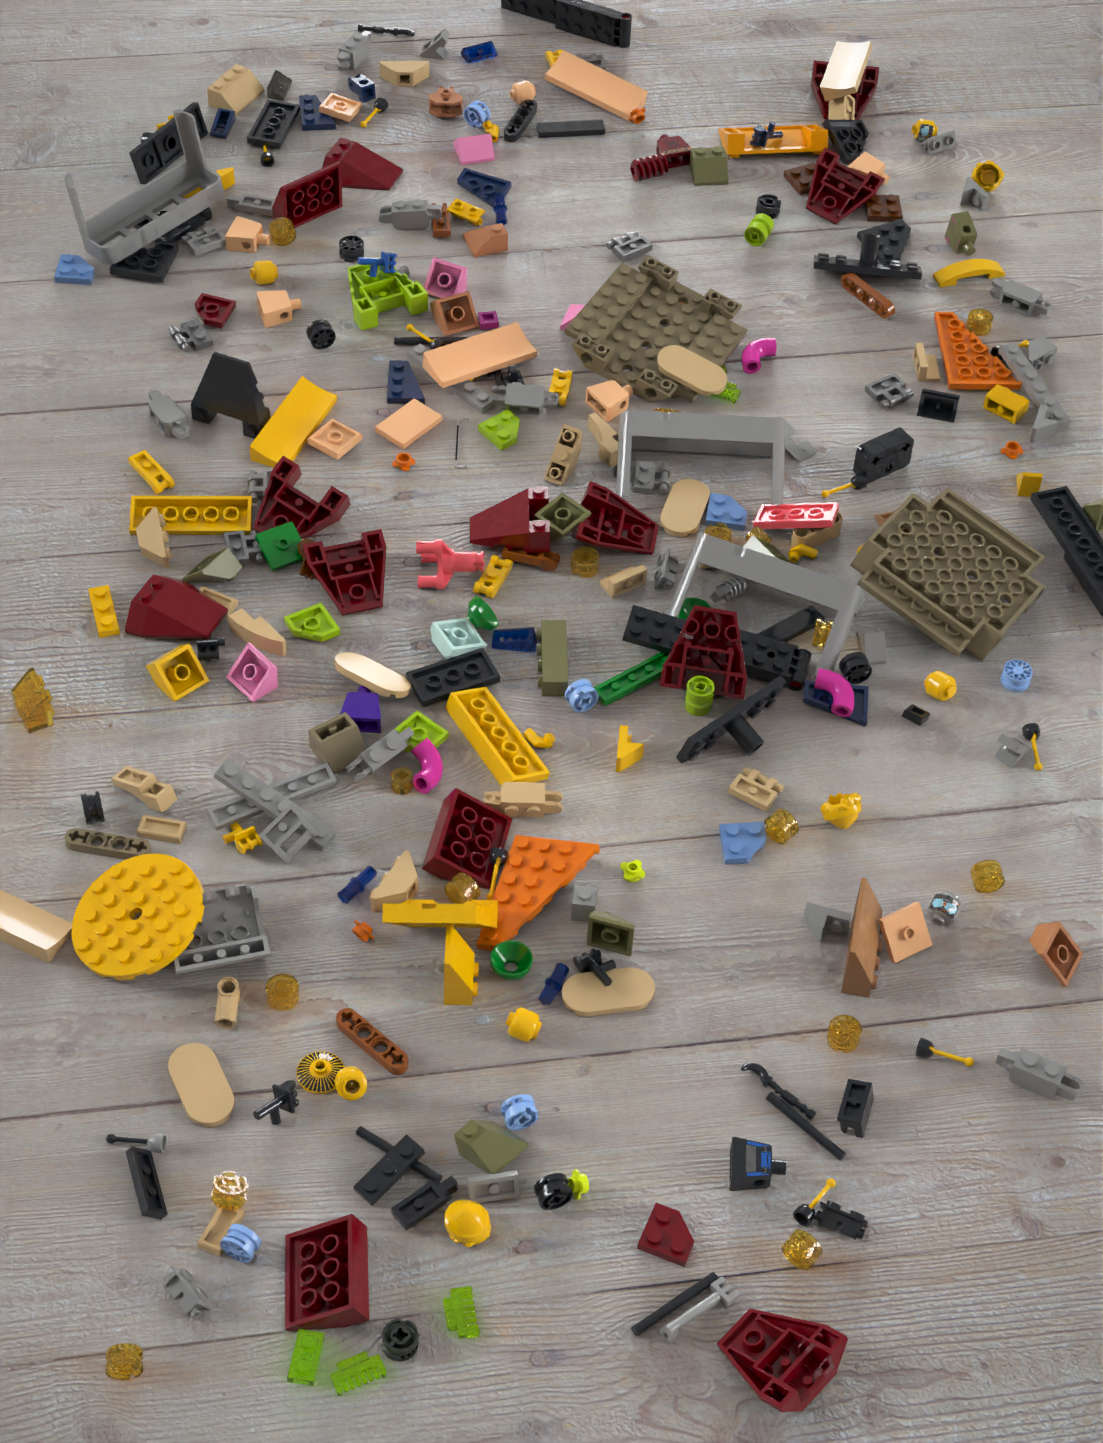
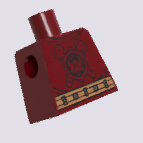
M664 134L657 140L656 155L662 153L666 156L668 168L689 165L691 147L680 136L669 137L667 134Z

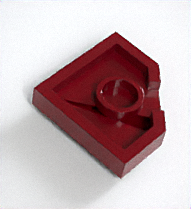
M201 293L195 302V310L203 323L220 329L223 328L236 308V301L205 293Z
M655 1203L638 1242L637 1249L685 1267L693 1249L694 1240L680 1211Z

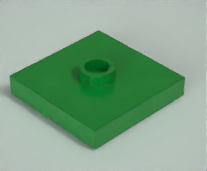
M292 521L255 535V539L272 572L303 561V557L298 553L297 547L302 539Z

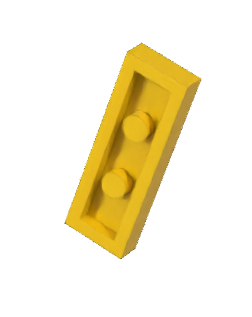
M109 585L88 588L99 638L120 634Z

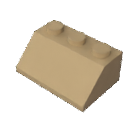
M235 64L207 88L208 105L217 109L234 110L235 116H237L265 92V89L250 69Z

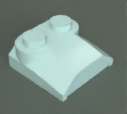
M468 618L432 622L430 628L432 642L445 659L487 647V644L468 621Z

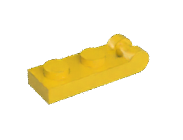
M146 450L128 457L129 464L152 487L155 494L158 495L163 492V489H170L175 486L172 477Z

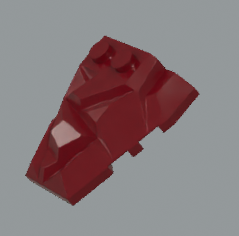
M694 605L668 658L663 664L660 686L680 690L686 689L687 683L692 677L704 676L714 683V694L744 700L747 673L737 612Z

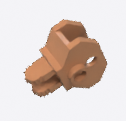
M439 86L437 92L429 95V113L436 117L454 118L462 114L463 96L454 92V87L443 89L442 86Z

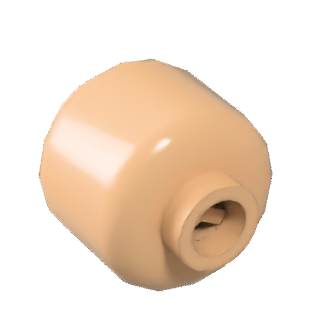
M529 81L514 83L512 90H510L511 99L518 105L522 104L525 100H533L536 95L535 87Z

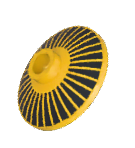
M318 1051L308 1054L297 1066L296 1076L298 1083L310 1093L326 1094L336 1089L334 1083L336 1074L344 1068V1064L339 1057L330 1052Z

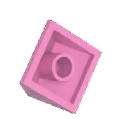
M491 134L461 137L453 142L461 165L495 161Z
M433 257L424 289L429 295L438 298L463 293L467 289V268Z
M247 643L226 678L251 701L255 702L278 688L277 667L251 643Z

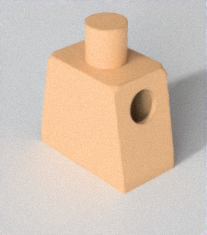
M863 152L848 166V168L865 177L871 171L885 178L883 185H886L890 179V176L884 173L885 163L867 152Z
M236 216L225 235L226 250L254 253L260 244L269 246L270 235L263 234L261 223Z
M285 290L256 292L257 306L265 328L291 321L293 319L292 310L301 309L300 298L289 299Z
M615 380L606 381L587 387L585 402L608 422L621 412L627 410L629 396L633 395V389L629 384L621 387Z

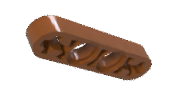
M849 272L841 277L843 288L880 317L886 319L894 315L895 307L893 303L857 275Z
M345 1008L337 1013V1028L393 1075H402L408 1070L409 1060L407 1054L356 1011ZM351 1018V1023L349 1021L343 1022V1019L349 1020ZM365 1030L370 1033V1036L360 1038L357 1034ZM381 1044L385 1045L387 1050L380 1053L376 1052L374 1048ZM393 1060H395L396 1062L402 1061V1064L400 1065L399 1063H396L394 1065Z

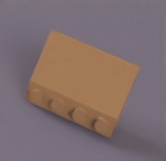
M861 878L852 918L841 993L869 998L871 989H876L878 978L877 975H874V970L878 971L880 957L876 956V954L881 952L883 938H879V933L882 934L878 921L882 918L883 910L866 878Z

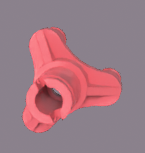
M443 539L416 542V553L422 557L421 563H438V574L436 576L418 575V588L444 590L454 572H477V570L484 572L485 561H483L485 557L484 551L477 553V551L454 552V549H450L443 542Z

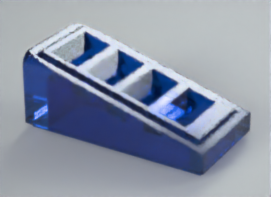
M534 627L494 630L491 646L492 649L536 652L537 635Z

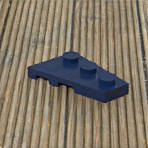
M306 94L299 96L302 131L336 129V123L331 116L319 112V106L322 103L316 95Z
M464 168L457 178L458 185L498 210L512 187L510 181L468 168Z
M389 360L387 403L407 404L411 400L416 399L425 404L424 395L409 362Z
M805 680L803 702L834 714L831 710L833 696L825 690L814 688L816 681ZM851 685L854 691L853 713L849 717L842 718L866 727L869 686Z

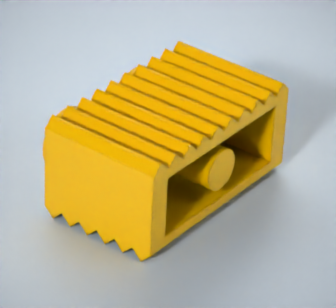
M997 384L986 394L983 408L1015 424L1027 412L1029 400Z

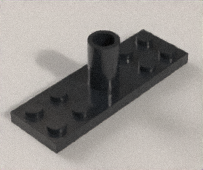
M192 102L183 111L194 115L201 140L209 133L199 104ZM174 117L155 133H143L141 144L129 152L140 184L146 185L184 154Z
M863 234L859 260L846 259L847 256L844 255L829 257V254L826 253L814 255L813 260L814 269L917 280L922 278V270L917 263L907 262V265H904L894 260H890L889 263L877 262L881 236L876 234Z
M780 675L690 736L676 758L681 764L688 759L690 761L694 760L700 754L699 751L710 749L716 743L715 740L727 732L748 756L754 753L765 741L746 719L749 717L754 719L760 714L762 708L768 709L776 702L775 698L783 692L782 687L786 683L784 678Z

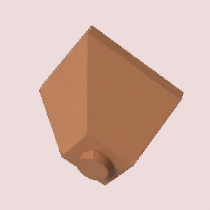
M502 223L463 233V238L474 257L508 251V232Z
M470 291L437 299L429 303L434 321L445 336L480 327Z
M1060 921L1038 924L1029 942L1063 987H1067L1083 953Z

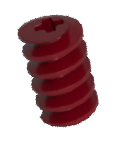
M662 153L640 158L639 160L634 159L630 166L635 182L639 178L644 180L645 176L647 179H650L651 174L653 177H657V172L659 176H662L664 171L667 173L669 169L667 158Z

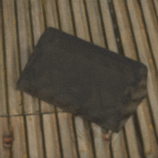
M275 70L267 87V98L284 101L292 84V79Z

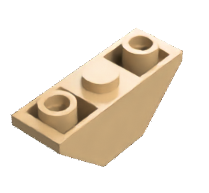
M380 61V77L395 86H415L429 77V61Z
M563 424L544 480L563 486L574 471L581 452L582 430Z
M157 507L152 508L136 528L138 543L143 557L165 568H170L169 559H172L170 547H166L169 538L167 531H163V526H166L164 515L159 514Z
M405 850L400 857L398 856L395 859L392 869L389 873L386 872L383 875L380 885L371 891L369 900L372 912L383 911V903L401 904L406 900H411L417 892L418 876L410 851Z

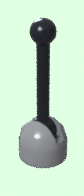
M157 1132L148 1139L116 1137L114 1134H108L106 1141L110 1144L114 1142L147 1144L151 1151L164 1153L167 1146V1134Z

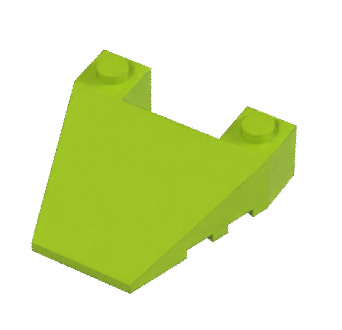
M370 265L347 267L353 317L361 331L378 326V313L405 306L411 316L428 311L427 291L418 281L413 282L408 279V275L405 273L400 274L397 271L395 273H384L380 270V266H378L377 277H370Z

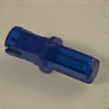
M498 192L494 194L495 206L493 211L496 214V224L502 223L505 225L507 224V206L505 205L504 195Z
M368 866L357 877H352L348 885L337 893L338 898L343 903L348 904L359 892L365 891V886L377 875L376 870L372 866Z
M557 963L551 976L546 978L545 986L538 998L542 1005H551L557 992L562 990V983L569 973V968L565 964Z

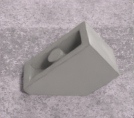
M575 881L571 920L588 922L590 913L595 910L598 883Z

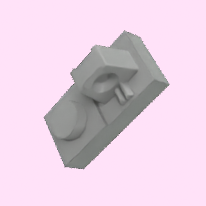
M517 1170L467 1177L468 1195L471 1201L483 1203L520 1197Z

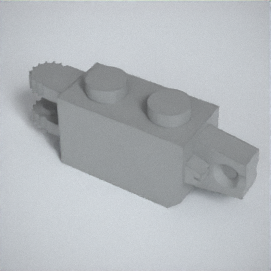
M364 31L362 34L355 32L339 48V55L337 56L339 70L344 71L348 68L355 70L369 55L372 41L371 32Z
M519 382L507 383V386L495 385L491 389L495 394L506 396L491 397L490 402L495 405H503L505 410L508 409L512 413L540 415L543 412V408L558 407L559 394L545 391V386L539 384L522 385Z

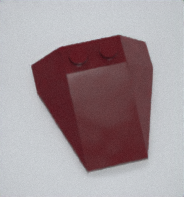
M341 137L325 156L322 168H325L338 161L341 162L342 188L389 191L403 172L401 167L361 144Z
M824 148L816 160L806 209L836 225L873 197L882 186L885 178L871 171L865 177L838 163L840 155Z
M590 481L580 505L589 510L591 515L573 529L571 537L594 546L652 555L659 525L610 489Z
M381 529L363 532L361 540L324 547L323 542L319 541L302 545L308 567L342 616L383 607L387 547Z
M153 574L131 601L125 633L143 638L207 639L228 613V608L186 581Z
M749 1309L717 1342V1346L761 1401L780 1412L803 1411L836 1375L848 1338L846 1335L825 1324Z

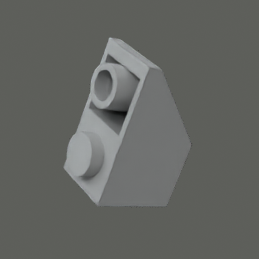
M1040 336L1029 342L1026 357L1034 369L1039 371L1055 361L1058 347L1045 337Z

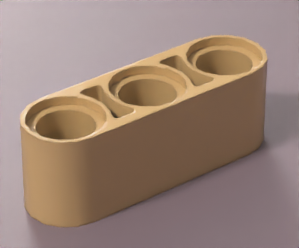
M838 512L833 527L794 528L791 548L800 544L813 548L839 536L843 520L842 515Z

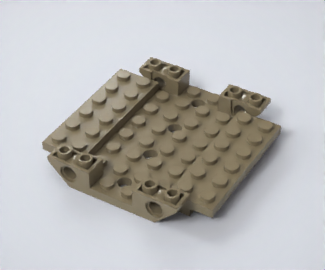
M649 255L639 264V271L621 263L565 328L564 334L575 339L572 347L587 369L609 381L615 380L621 387L629 384L633 389V394L648 402L666 400L670 397L676 399L677 396H680L693 403L699 396V393L664 375L658 368V353L666 346H682L721 367L747 335L748 329L729 320L734 318L742 308V305L711 288L703 296L677 282L679 271ZM660 324H667L668 326L663 327ZM647 346L650 349L645 350L642 347ZM624 369H629V370H631L632 372H628V373H627V372H624L623 370H624Z
M948 487L941 494H938L931 503L917 494H911L868 538L850 564L851 567L863 575L857 583L858 586L956 657L966 648L967 651L982 662L1004 638L1008 629L1023 612L1026 613L1047 589V586L1031 576L1035 569L1043 562L1045 556ZM901 528L908 529L910 533L903 532ZM938 551L942 556H937L934 552ZM967 575H972L976 580L969 579ZM1000 599L1007 600L1009 604L1002 603Z

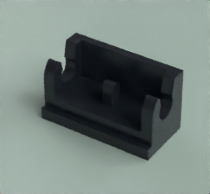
M923 388L917 416L954 423L960 395Z
M848 1079L837 1117L843 1133L846 1134L849 1127L855 1130L856 1137H864L874 1100L871 1082Z

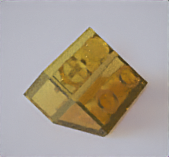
M33 667L28 669L11 690L14 705L29 734L53 726L52 716L55 715L53 706L50 703L52 701L49 689H44V680L41 674L37 675Z

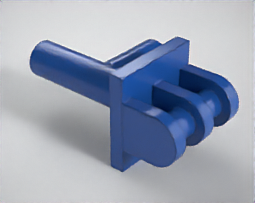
M381 251V258L358 257V265H370V277H377L378 266H380V270L384 273H395L394 265H396L395 257H397V254Z

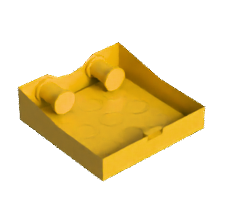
M406 900L401 904L383 903L382 923L404 927L446 928V925L450 924L454 928H497L498 900H472L463 904H438L434 900Z

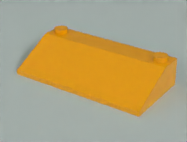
M817 124L775 126L774 131H782L783 137L767 139L765 148L750 145V141L753 139L754 127L718 128L722 146L725 147L726 154L731 158H738L740 154L789 152L821 154L824 148L828 149V130Z

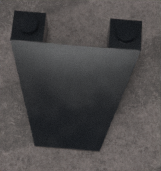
M214 352L191 402L192 419L210 424L218 413L242 421L244 436L255 439L271 416L269 408L265 407L263 403L264 396L262 392L258 391L256 386L258 381L250 362Z

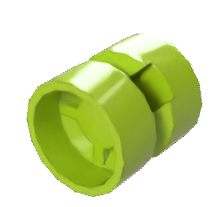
M763 213L754 216L744 231L745 240L753 246L763 245L774 228V222L771 217Z
M695 676L687 683L685 709L692 715L704 716L712 709L715 687L712 680L708 677Z

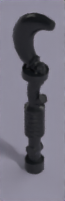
M358 24V31L394 34V36L398 34L415 35V32L411 29L399 30L396 27L394 29H386L379 26L369 27Z
M751 1062L742 1065L741 1071L750 1070L759 1074L764 1087L770 1086L775 1090V1094H780L782 1099L790 1105L796 1106L801 1113L806 1114L808 1119L812 1120L816 1112L813 1109L809 1110L805 1104L799 1102L797 1097L786 1089L783 1090L775 1081H772L773 1077L769 1076L763 1066Z

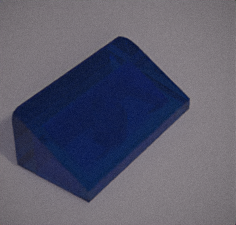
M492 41L465 47L461 51V56L468 64L498 56Z

